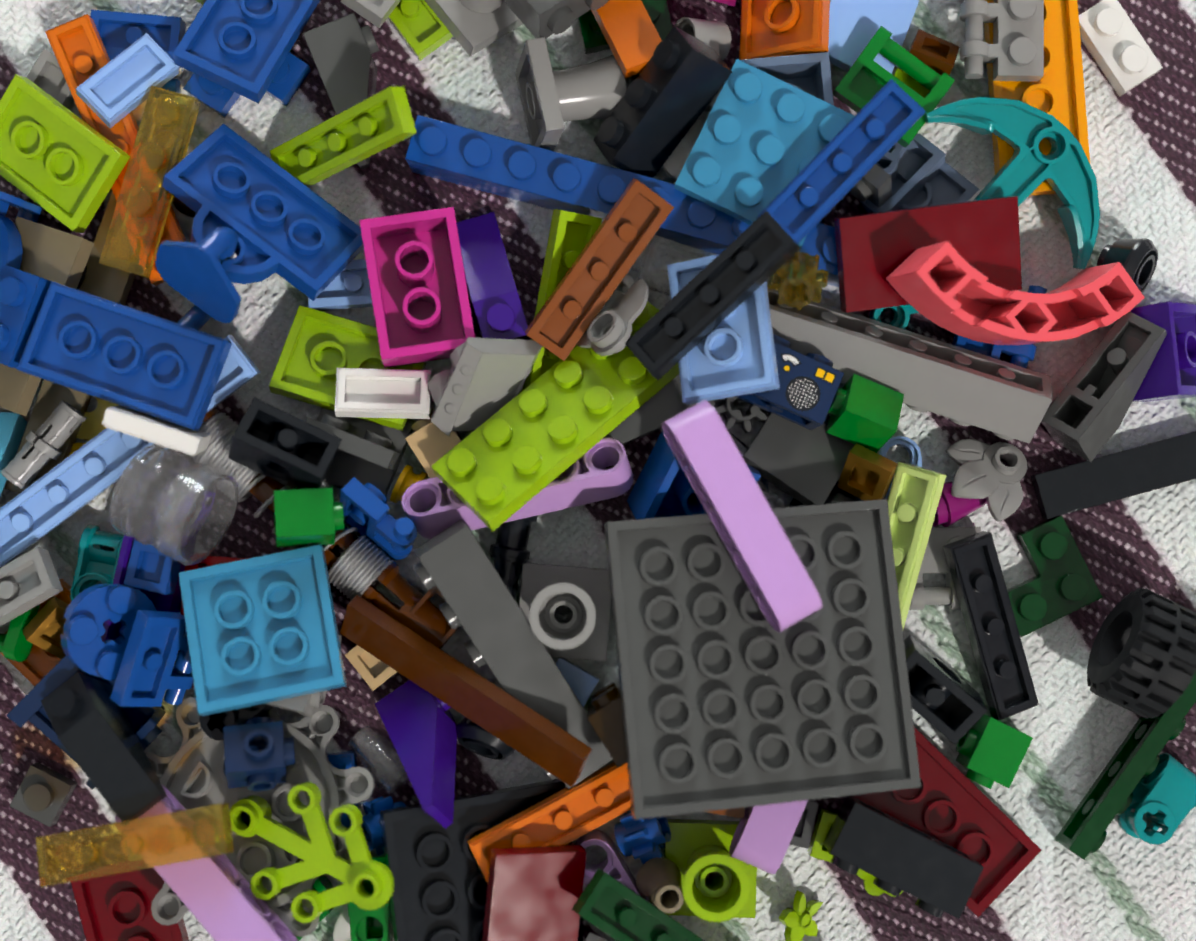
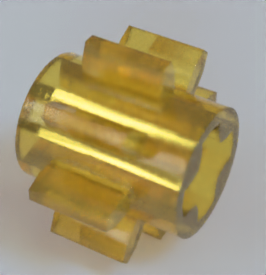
M798 251L769 278L768 289L779 290L777 301L779 305L784 303L790 307L802 310V307L808 305L811 301L818 304L821 302L822 288L827 287L828 271L818 270L819 255L811 256Z

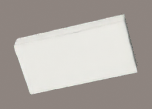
M337 368L335 416L429 419L430 391L428 382L431 380L430 370Z
M120 405L106 408L102 421L106 428L192 456L207 450L212 435L200 430L196 432Z

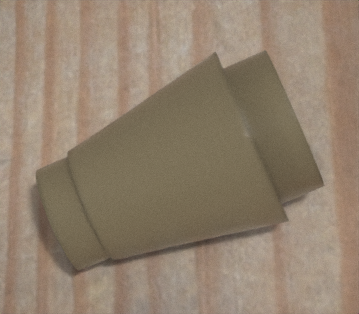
M662 857L650 859L641 866L636 876V887L639 894L664 913H673L679 910L683 904L684 896L682 877L678 866L673 861Z

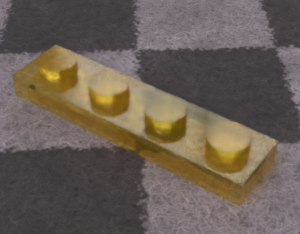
M151 86L102 250L100 264L145 278L150 277L174 196L162 187L164 175L186 156L201 102L195 97Z
M228 803L36 837L40 887L234 852Z

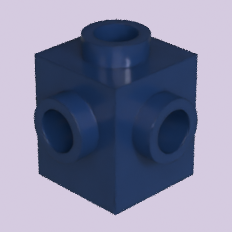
M259 717L247 720L244 725L223 727L225 775L229 788L247 787L251 791H266L275 788L277 783L287 782L286 766L295 765L294 736L284 737L283 721L273 722L270 718Z

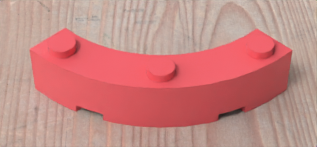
M948 241L916 249L886 278L905 301L936 325L956 335L994 345L1018 346L1077 338L1099 327H1106L1114 323L1145 298L1120 262L1085 268L1073 279L1046 294L1018 290L1009 291L988 282L989 278L963 259Z

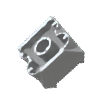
M467 337L465 343L456 347L451 353V369L437 373L428 382V388L435 403L431 422L448 437L451 431H474L522 391L523 385L532 370V366L542 346L534 340Z

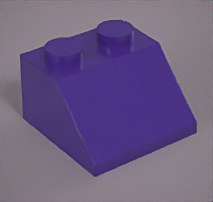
M1163 302L1133 308L1130 311L1131 313L1165 329L1167 335L1132 402L1196 397V304Z

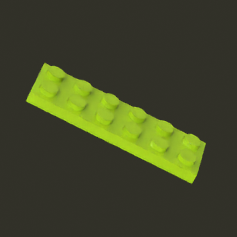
M647 301L644 310L633 322L631 337L659 311L650 302ZM577 345L565 361L560 359L431 467L435 475L493 532L679 375V365L677 363L662 378L657 380L627 346L618 353L600 356L592 348H581Z

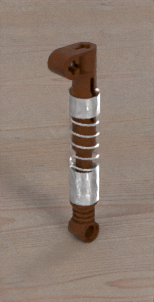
M214 408L205 414L200 431L212 434L207 450L194 456L186 453L182 454L188 460H191V463L198 466V469L205 472V475L212 478V481H215V484L222 487V490L229 493V496L236 499V502H242L252 494L260 500L263 505L255 512L254 518H258L267 507L275 513L274 490H288L291 487L284 486L274 479L229 459L232 437L239 425H236V422L229 419V416H226V413H223L220 409ZM276 526L272 529V533H276ZM344 526V530H335V543L332 545H322L325 551L329 582L333 583L336 589H340L343 595H347L350 601L357 595L442 649L462 625L453 630L441 610L429 601L436 593L444 599L437 586L428 590L424 595L400 574L399 565L394 562V559L387 556V553L380 550L377 544H373V541H370V538H366V535L357 537V527L347 528ZM339 547L344 550L340 557L335 554ZM380 582L405 603L400 609L375 588Z

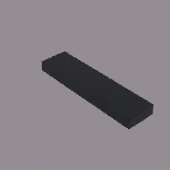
M765 211L629 338L625 344L649 373L659 380L801 249L800 246Z
M1196 431L1097 457L1092 462L1086 460L1031 475L1042 519L1057 517L1196 479Z
M982 531L944 545V552L991 717L1000 721L1039 705L992 534Z

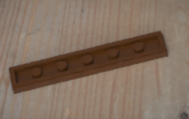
M357 595L347 604L340 632L341 635L571 787L574 785L593 750L591 747Z

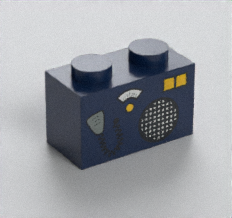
M773 335L780 389L735 397L804 428L813 430L823 425L844 373L832 368L833 362L828 358L815 353H807L805 356L790 349L791 343L784 338Z

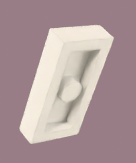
M1102 0L1079 15L1080 39L1119 97L1163 68L1118 0Z

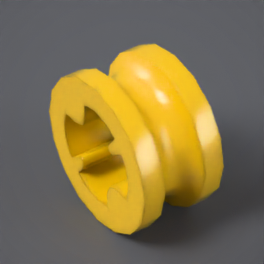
M406 465L395 483L390 501L393 503L402 501L405 490L413 483L428 479L427 473L415 474L413 467Z

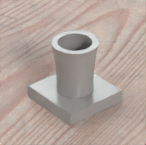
M425 0L470 57L523 24L508 7L506 0Z
M545 37L526 40L515 72L530 143L532 146L554 151L565 129L564 122L606 119L612 114L627 91L625 77L614 55L588 64L552 71Z
M523 563L519 608L530 623L534 635L544 645L549 655L555 658L606 661L611 609L609 570ZM561 605L568 606L573 612L572 619L567 623H561L555 618V610Z

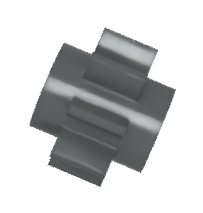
M737 397L723 398V405L715 408L718 415L724 413L728 419L725 424L727 430L733 427L735 423L742 424L745 434L751 432L750 420L752 418L760 422H765L768 418L760 411V407L755 405L746 411V417H742L740 410H732L730 406Z

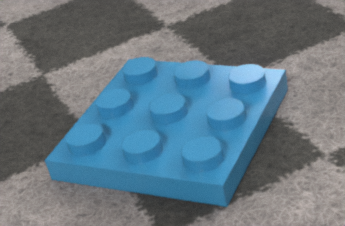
M736 59L731 69L732 73L725 81L675 182L674 189L751 225L772 200L846 126L854 115ZM806 237L798 244L800 248L803 245Z
M321 544L179 572L199 715L206 716L347 686L325 551Z

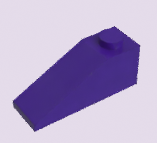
M494 212L457 222L465 278L482 337L531 340L525 334L528 324Z
M409 680L376 702L375 706L423 810L446 828L453 823L457 724L449 710L450 706Z

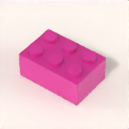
M454 207L359 220L384 368L448 359L456 347L465 343L467 337L475 338Z

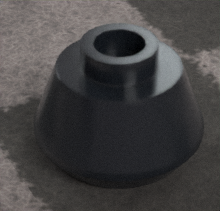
M1146 238L1119 239L1113 245L1108 244L1104 247L1099 255L1097 266L1120 262L1142 292L1154 274L1158 261V251L1153 242Z
M464 717L456 726L458 742L466 749L490 759L503 760L515 751V749L467 717Z

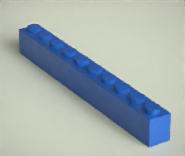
M417 115L415 121L417 134L411 136L405 157L411 171L417 174L551 210H564L602 218V222L630 182L635 178L674 207L653 236L654 238L714 254H720L750 226L674 189L675 184L421 115ZM818 223L808 233L801 249L777 271L839 287L835 227Z

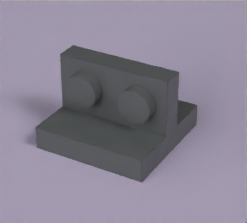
M325 408L321 409L317 420L307 417V423L342 439L335 459L323 482L342 489L355 477L363 485L367 482L371 483L386 497L408 445L405 438L412 434L411 426L417 421L407 419L404 430L401 431L356 417H336L335 411Z

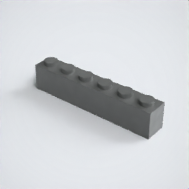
M459 520L414 549L413 551L420 562L414 565L413 569L427 590L437 586L446 600L438 606L453 630L460 625L463 626L471 639L463 645L478 668L487 663L496 677L490 682L593 749L580 777L573 786L613 760L589 722L585 709L544 645L534 635L530 623L468 526L462 520ZM546 771L551 781L557 778L548 771ZM565 783L568 789L572 788L571 786Z

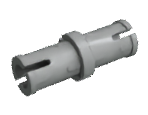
M61 400L38 430H31L25 437L27 439L26 444L0 473L15 486L25 490L51 459L57 460L62 454L60 448L87 418L68 402Z

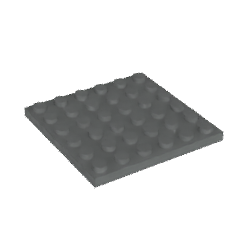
M887 499L772 508L774 515L814 584L822 602L821 609L780 633L776 632L766 620L708 514L614 521L604 524L632 818L644 819L921 787Z

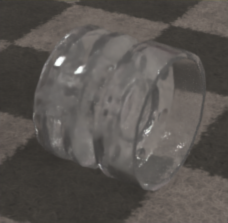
M152 444L137 454L121 474L113 492L109 510L111 525L117 532L127 537H134L137 542L143 545H153L159 553L183 565L194 566L206 559L226 534L237 507L239 498L238 483L233 476L213 466L199 462L196 463L190 455L179 453L176 450L158 444Z

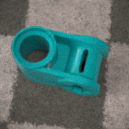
M87 525L79 542L78 561L73 584L70 589L71 601L79 593L99 581L102 584H113L124 535L100 531L98 525ZM103 545L113 547L115 550H104Z
M1167 752L1159 755L1160 760L1156 769L1148 777L1140 780L1132 792L1133 800L1124 813L1118 815L1119 825L1126 834L1134 838H1140L1149 844L1159 845L1167 842L1187 814L1196 806V775ZM1146 812L1147 819L1151 821L1147 828L1146 822L1142 819Z

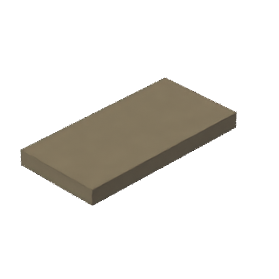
M17 216L14 224L21 235L23 247L20 270L77 289L94 243L85 238ZM0 363V407L27 416L41 378Z

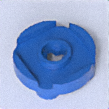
M104 583L85 589L70 602L63 617L66 621L63 627L64 635L61 634V645L65 655L77 668L90 675L106 680H116L137 611H157L154 604L143 592L126 585ZM107 620L113 623L120 621L119 636L114 641L109 638L103 642L101 636L105 633L104 622Z

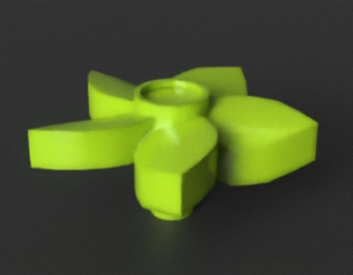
M799 890L796 891L793 909L786 908L778 917L780 922L786 926L784 933L786 941H802L804 935L817 936L818 926L812 920V916L816 914L823 902L810 900L806 903L804 893Z

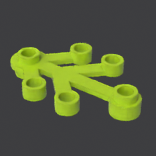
M303 782L293 787L288 794V805L292 811L302 815L310 839L273 820L269 803L260 796L250 795L232 805L229 811L228 822L230 828L241 837L258 835L302 859V861L279 869L266 867L254 874L250 882L253 895L260 900H268L280 893L285 887L327 873L343 882V884L320 893L312 889L305 890L296 896L291 903V912L297 921L309 923L319 917L323 911L349 902H353L364 910H376L382 907L392 897L394 877L391 870L385 864L372 860L361 827L363 820L361 811L355 805L344 804L335 809L329 817V826L332 832L345 839L351 859L350 862L336 853L320 805L321 791L312 782ZM301 790L308 793L310 797L309 806L304 805L300 801L299 794ZM242 811L250 816L251 822L249 826L242 819ZM342 812L350 816L352 821L350 828L342 825L340 821ZM263 876L271 880L272 891L267 890L263 886ZM363 879H368L373 883V894L366 891L362 883ZM303 899H307L312 903L313 913L305 911L302 904Z

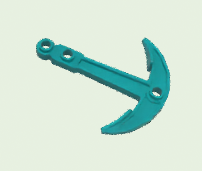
M975 97L962 99L943 105L925 114L926 123L956 125L982 135L994 133L1014 148L1012 157L973 201L1018 196L1019 206L1046 180L1064 204L1058 207L1057 210L1069 238L1073 268L1085 269L1093 252L1099 228L1100 208L1097 180L1081 144L1067 127L1052 115L1020 100ZM1043 138L1048 139L1051 143V151L1048 155H1043L1039 150V143ZM910 304L887 307L891 308L894 312V319L889 325L901 329L907 327L910 314L919 313ZM885 308L872 309L869 318L881 322L880 314Z

